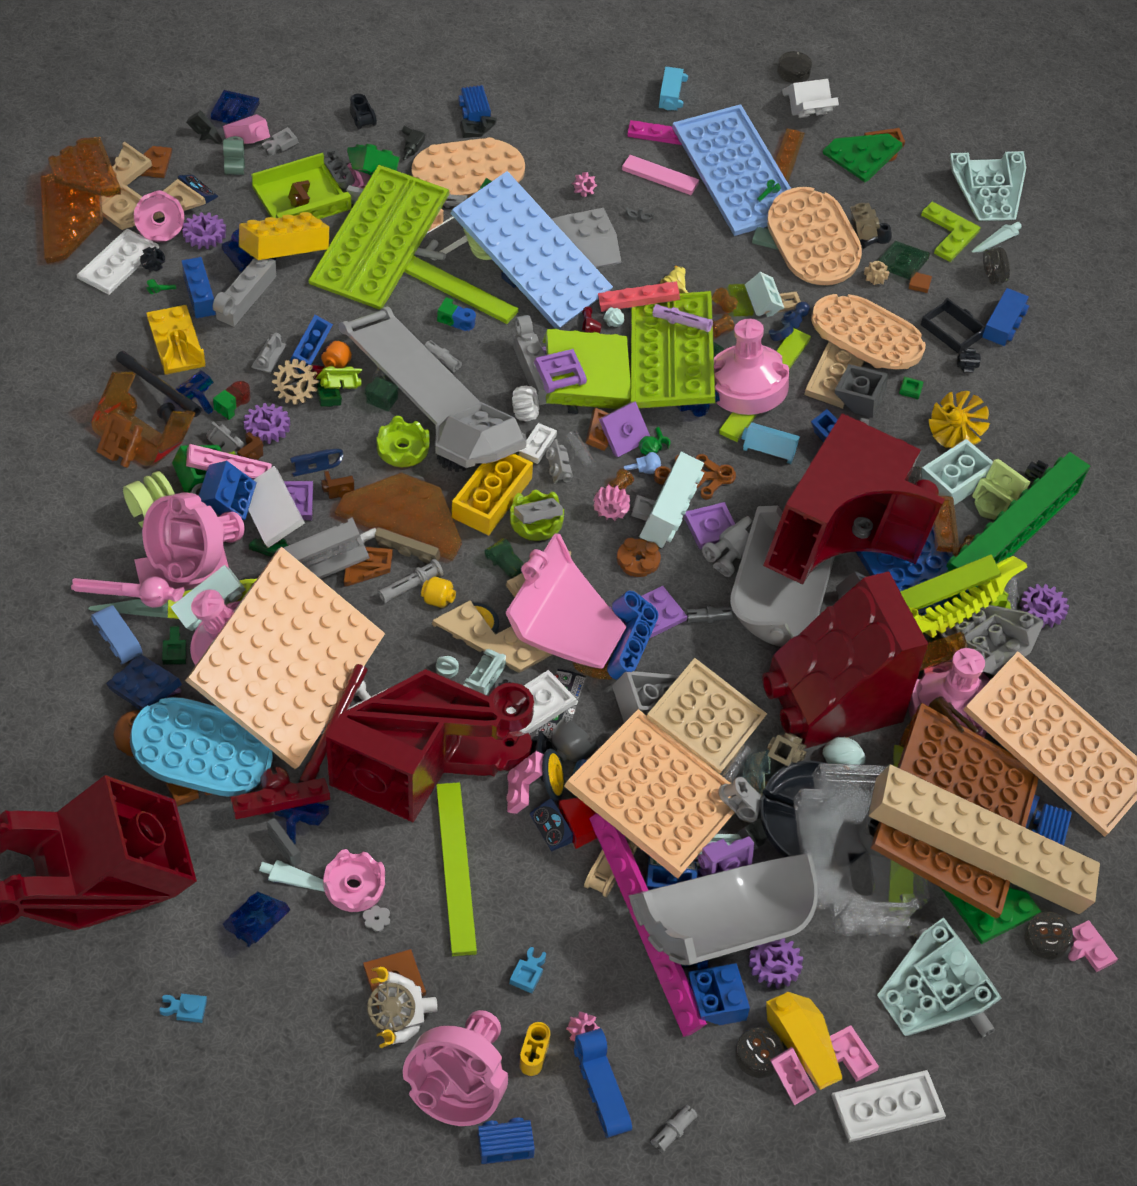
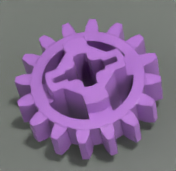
M201 212L200 216L197 217L193 214V219L187 218V223H183V237H185V242H190L192 247L198 245V249L202 246L209 249V245L216 247V242L222 243V238H226V225L223 223V219L218 220V215L211 217V213H208L206 216Z
M264 403L261 408L255 405V410L249 409V415L244 416V430H246V433H252L255 437H259L262 442L267 440L268 444H271L273 439L279 442V437L285 438V432L290 431L288 412H283L281 406L276 409L275 404L267 407V404Z
M1036 584L1034 589L1028 587L1027 592L1024 591L1019 605L1022 607L1021 611L1028 612L1042 619L1044 623L1042 628H1044L1045 624H1048L1050 628L1053 627L1054 623L1060 625L1068 613L1069 605L1066 604L1068 599L1062 598V591L1055 592L1056 587L1048 589V585L1045 584L1041 588Z
M785 938L780 939V941L775 940L754 946V950H751L749 956L751 958L749 967H753L752 976L759 975L758 982L767 981V987H770L772 983L776 984L777 989H780L781 983H784L787 987L790 986L791 980L797 981L803 967V957L799 956L800 949H793L794 942L790 941L787 944L785 943Z

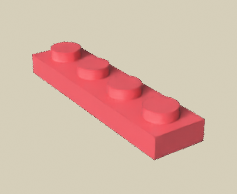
M677 281L598 293L601 312L607 311L611 307L623 309L680 300Z

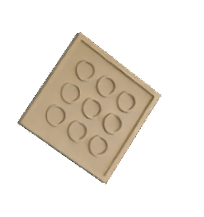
M694 658L650 710L646 718L720 774L767 713Z

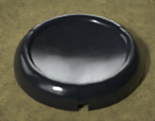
M819 761L792 763L778 770L766 784L760 801L761 823L768 840L783 857L811 853L815 871L838 870L851 865L866 852L859 839V828L862 820L870 811L871 801L862 786L856 788L852 784L855 780L852 776L833 765Z

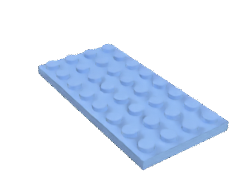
M742 105L673 122L672 128L733 235L736 236L754 231L757 227H768L767 217L773 200L782 192L791 189ZM770 179L775 181L772 187L777 183L780 184L781 189L779 192H771L761 202L757 200L767 188V182Z
M508 171L453 208L450 213L556 329H560L580 314L584 307H589L599 299L598 293L610 291L613 288Z

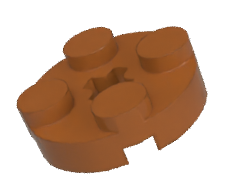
M627 538L618 549L617 563L630 576L645 577L652 572L654 573L660 565L661 555L658 545L654 542ZM641 555L645 559L636 561V557L633 556Z

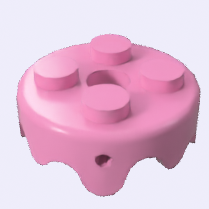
M154 191L144 195L134 209V223L139 233L146 239L157 243L167 242L175 238L181 231L184 223V211L176 198L164 191ZM155 213H162L165 216V220L162 223L155 222L153 219Z
M347 849L341 850L326 866L323 879L325 895L334 906L348 912L365 911L373 907L383 894L385 886L384 865L382 862H376L367 852L351 854ZM351 879L358 880L361 885L357 888H352L347 884V882Z

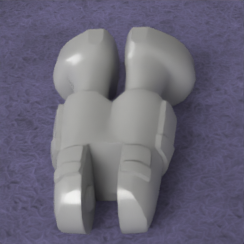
M749 516L742 518L735 525L728 527L722 532L718 543L708 542L702 547V553L708 562H714L725 548H729V551L713 564V568L725 577H730L735 571L732 564L735 558L742 559L749 537L746 528L753 521Z

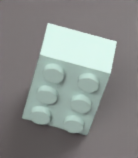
M965 439L922 467L919 480L926 479L937 486L939 490L938 496L945 498L942 506L948 510L974 493L980 479L986 477L993 461L970 441Z

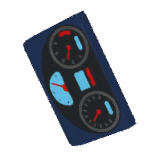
M194 175L178 176V180L203 196L206 204L218 197L216 193Z
M552 798L530 813L532 820L551 852L573 843V833Z

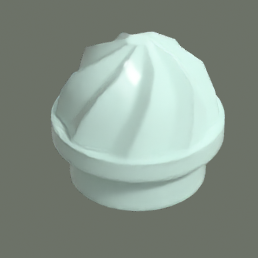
M611 307L606 311L604 321L609 327H619L624 322V314L620 309Z

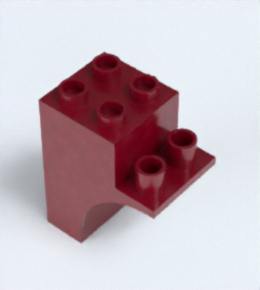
M842 413L786 503L763 566L803 585L812 570L820 563L833 556L848 552H878L904 559L916 565L945 498L938 496L939 490L937 486L929 480L921 479L916 481L915 484L908 482L921 449ZM858 517L868 518L873 523V529L867 538H858L852 533V526Z

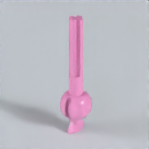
M149 577L142 584L74 578L71 589L76 592L138 597L146 606L152 608L161 607L168 600L173 602L179 601L185 592L184 587L173 589L169 587L164 579L159 577Z

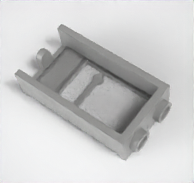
M353 517L347 519L348 522L345 524L341 523L338 527L334 526L284 547L288 553L320 579L370 558Z

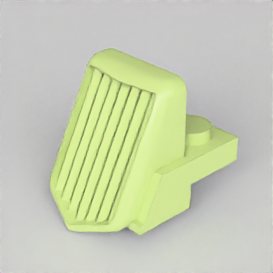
M994 460L986 477L980 479L972 495L975 498L974 503L980 516L995 520L1001 511L1005 512L1013 500L1017 501L1021 493L1028 488L1030 481L1001 460Z

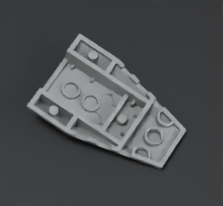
M604 208L552 218L554 223L596 268L621 263L617 234Z

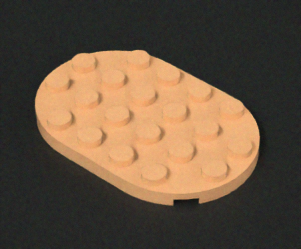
M491 137L430 145L421 151L412 163V177L447 188L451 195H468V198L478 192L485 178L493 181L508 171L519 183L525 173V162L521 153L512 145Z
M796 187L782 192L773 200L768 212L767 225L788 268L800 279L816 285H834L851 277L859 266L862 248L857 234L838 201L830 194L815 191V188Z
M832 294L818 300L813 308L812 324L821 338L872 364L875 368L909 369L922 359L926 344L921 339L922 334L908 321L865 298L850 294L847 297H838L837 294Z

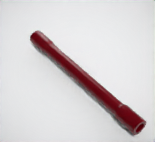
M360 664L354 666L345 690L309 763H307L298 781L299 783L316 779L327 753L326 735L339 715L348 710L357 689L360 688L368 671L365 666Z

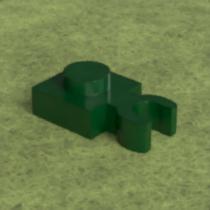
M318 379L317 397L320 406L332 407L341 405L342 398L339 389H326L324 386H321V379Z

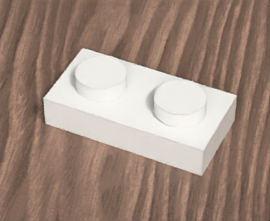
M538 423L527 439L526 448L519 451V456L538 464L546 453L547 448L550 447L556 438L557 430Z

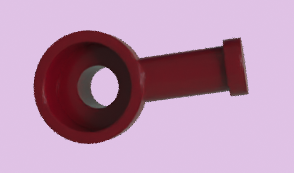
M584 307L582 310L584 317L582 331L600 334L601 323L591 317V307Z

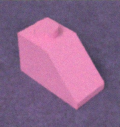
M257 114L223 126L226 139L233 136L241 137L244 140V144L255 143L270 137L266 119Z

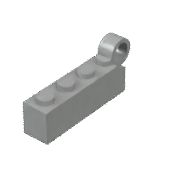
M254 258L225 293L220 292L217 294L213 302V310L216 311L217 320L233 327L238 323L276 278L275 260L270 258L257 260Z
M530 316L516 317L515 325L518 334L514 335L513 348L529 386L536 389L539 405L549 404L546 403L547 393L544 389V383L534 364L535 358L545 356V353L537 335L533 332Z

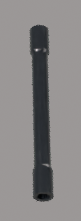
M120 351L117 354L116 360L120 364L132 370L177 403L192 417L200 415L202 408L194 401L179 393L125 351Z

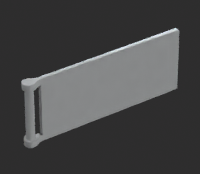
M386 306L370 315L349 322L343 321L339 323V331L349 336L435 425L444 421L449 415L480 403L394 316L390 307ZM380 319L386 320L357 331L352 330Z

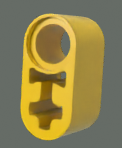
M535 1022L529 1026L521 1050L520 1070L528 1076L540 1073L548 1050L550 1029L542 1022ZM541 1036L544 1039L541 1041H537L533 1039V1037ZM532 1052L536 1053L533 1062H529Z

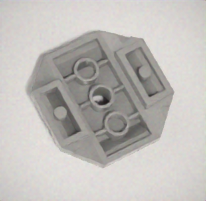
M482 402L449 415L444 421L436 424L435 453L465 468L475 466L476 463L485 464L498 461L525 449L527 445L526 434L522 433L515 417Z

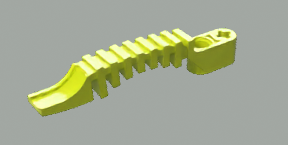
M1015 556L1009 557L996 564L1001 573L1000 577L980 584L978 588L973 587L969 589L970 595L965 591L961 592L962 601L955 597L952 599L953 605L948 601L944 603L945 609L940 605L935 607V611L929 607L925 609L926 614L924 616L919 615L918 610L909 607L922 633L924 632L933 638L937 635L936 630L944 633L947 627L953 628L955 626L954 623H962L963 618L969 619L972 617V613L977 614L981 611L980 608L988 607L989 602L994 603L997 601V597L1003 594L1009 580L1026 569L1027 564Z

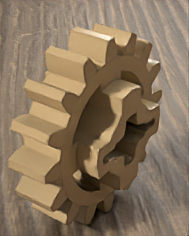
M293 359L292 364L289 360H286L285 367L279 365L280 372H274L277 380L272 381V383L278 386L274 391L281 392L278 396L279 399L286 397L285 402L289 403L293 400V404H298L299 399L302 403H306L305 397L312 399L311 391H317L313 386L319 383L318 380L313 378L317 375V372L310 371L313 366L308 365L305 367L306 361L304 360L298 364V359ZM295 368H300L305 373L299 374ZM286 373L287 376H286V378H285V381L283 382V377H284V374ZM294 378H301L297 385H289L294 381ZM306 382H308V387L305 391L304 387L306 385ZM286 390H293L296 396L290 395Z

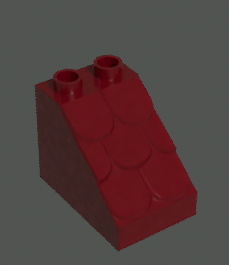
M890 572L864 577L834 605L828 606L799 635L791 638L773 655L769 672L764 673L762 676L763 687L769 699L778 698L783 707L780 711V721L785 734H796V736L802 739L801 743L806 745L805 749L828 743L837 737H850L904 721L928 642Z

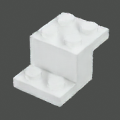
M828 79L793 83L782 90L783 96H789L792 115H798L799 118L809 117L810 114L816 113V116L825 115L839 105L838 97L831 98Z

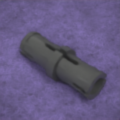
M706 606L703 609H687L688 624L696 622H708V624H711L713 621L732 620V607L712 608L711 606Z

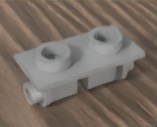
M279 333L269 336L251 368L271 374L287 347V344L281 343V335Z
M212 422L215 428L207 432L208 441L220 447L225 443L221 448L222 452L229 453L234 451L237 454V451L243 448L245 444L237 436L232 438L230 436L231 431L223 424L219 427L215 422Z
M555 439L546 450V458L550 464L549 473L552 475L554 484L562 479L564 482H570L573 474L568 464L567 449L563 445H558V441Z

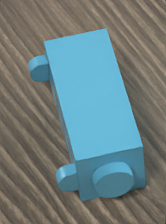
M665 67L659 108L677 111V108L683 107V101L679 100L682 82L688 80V75L683 73L684 69Z
M751 423L743 431L742 439L745 440L743 450L747 451L750 448L788 459L787 463L791 464L800 436Z

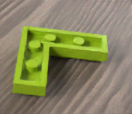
M931 202L921 214V216L951 231L934 251V254L949 262L980 232L981 227L934 202Z

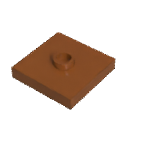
M411 949L363 963L372 992L379 984H383L382 982L375 984L371 982V979L378 978L377 972L372 971V968L385 967L389 972L400 974L412 980L415 986L421 987V995H426V990Z

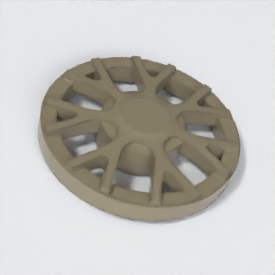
M386 983L377 987L368 999L367 1013L369 1019L377 1028L383 1031L389 1029L392 1032H396L405 1028L415 1014L413 995L407 988L397 983ZM389 988H397L396 997H389ZM379 991L386 997L383 1002L374 997ZM405 993L409 1000L401 1004L398 998ZM380 1005L381 1012L372 1014L371 1006ZM402 1007L411 1009L409 1016L400 1013ZM382 1015L389 1018L386 1026L378 1023ZM399 1016L402 1025L395 1027L393 1018Z

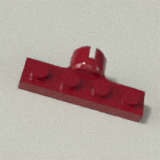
M275 767L277 774H272L271 768H269L260 777L262 790L230 797L235 819L330 800V792L325 778L292 783L287 771L283 768Z

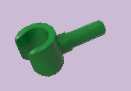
M770 179L767 182V188L757 200L761 202L771 192H779L781 189L780 184L777 183L772 187L775 181Z
M154 279L147 281L149 287H146L150 294L176 289V284L158 285Z
M660 427L655 428L660 446L659 450L661 451L662 443L666 444L669 450L670 439L662 435Z

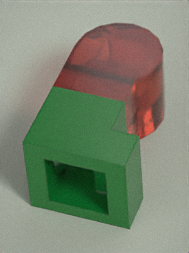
M237 381L213 398L214 410L230 420L235 416L234 410L237 407L250 401L249 384L245 381Z

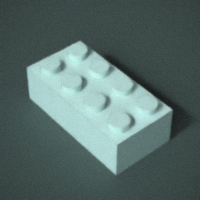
M680 452L643 527L640 538L648 542H654L660 548H663L666 541L671 542L682 522L683 515H685L690 505V499L693 498L696 487L704 474L701 471L704 465L703 462Z

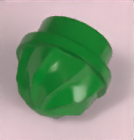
M653 436L643 437L638 445L640 452L644 456L650 452L657 454L660 448L658 440Z

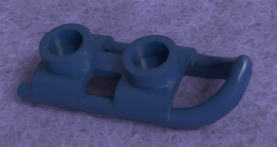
M326 449L290 458L291 463L294 462L296 472L292 473L293 477L338 466L343 459V450ZM339 453L338 459L333 464H329L328 455ZM316 463V468H308V465Z

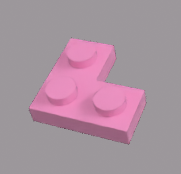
M536 751L509 771L507 776L509 781L506 798L508 802L507 812L517 814L529 805V785L543 775L542 762L544 754Z
M852 1026L830 1036L838 1063L843 1061L856 1082L878 1071V1064Z

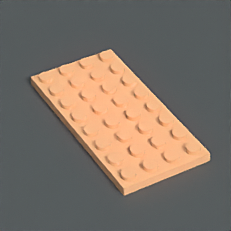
M1018 651L963 709L964 712L1104 837L1109 834L1137 801V756Z

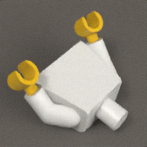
M385 967L372 968V971H376L378 974V978L371 979L373 984L381 982L383 984L397 983L407 988L413 995L415 1014L411 1022L399 1031L392 1032L386 1029L376 1035L377 1037L382 1036L385 1040V1043L379 1045L380 1048L390 1044L405 1043L419 1032L420 1026L424 1023L423 1013L437 1012L436 997L422 998L421 987L415 986L412 980L400 974L389 972ZM389 988V997H396L397 988ZM379 991L378 1000L383 1002L386 997ZM405 993L398 998L401 1004L409 1000ZM402 1007L400 1013L409 1016L411 1009ZM382 1015L380 1018L381 1025L386 1026L389 1018ZM399 1016L393 1018L395 1027L402 1025Z

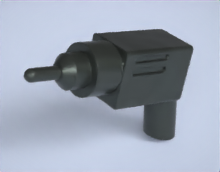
M404 125L402 132L408 135L405 141V156L403 160H406L407 157L414 155L425 141V133Z

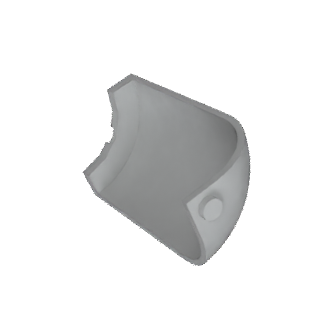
M758 506L732 589L731 607L738 620L753 635L769 644L783 647L791 638L799 635L819 616L835 556L816 566L803 585L764 567L763 564L783 512L779 506Z
M807 853L714 873L629 895L638 924L639 926H645L650 935L648 940L658 952H665L669 956V960L675 963L691 965L799 933L808 925L814 915L818 901V882L812 855Z

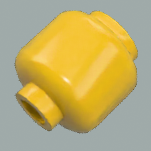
M432 577L424 582L421 596L424 597L425 603L445 608L449 603H453L456 591L453 590L451 581Z

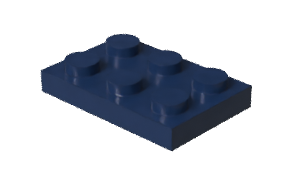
M143 655L133 659L128 666L116 673L106 683L111 691L140 710L147 705L151 706L159 702L160 699L168 697L182 685L178 677Z

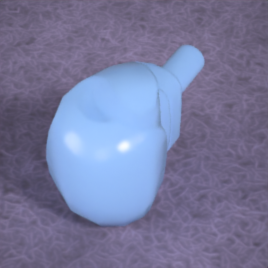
M650 452L644 457L636 458L637 463L624 466V470L628 471L638 468L639 473L654 474L656 468L661 466V460L656 453Z

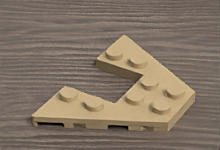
M123 142L120 155L116 157L115 165L111 167L107 176L108 180L105 187H102L100 196L94 204L96 212L121 230L135 226L134 209L142 196L127 185L152 166L149 158L126 142ZM178 179L163 190L180 202L183 211L206 204L203 196ZM160 212L153 215L154 220L165 217Z
M523 573L508 580L506 583L507 588L514 597L525 582ZM471 601L439 616L432 622L434 627L438 626L453 634L454 638L465 641L466 645L479 652L490 649L499 654L506 655L505 665L518 673L553 655L519 640L512 626L495 635Z

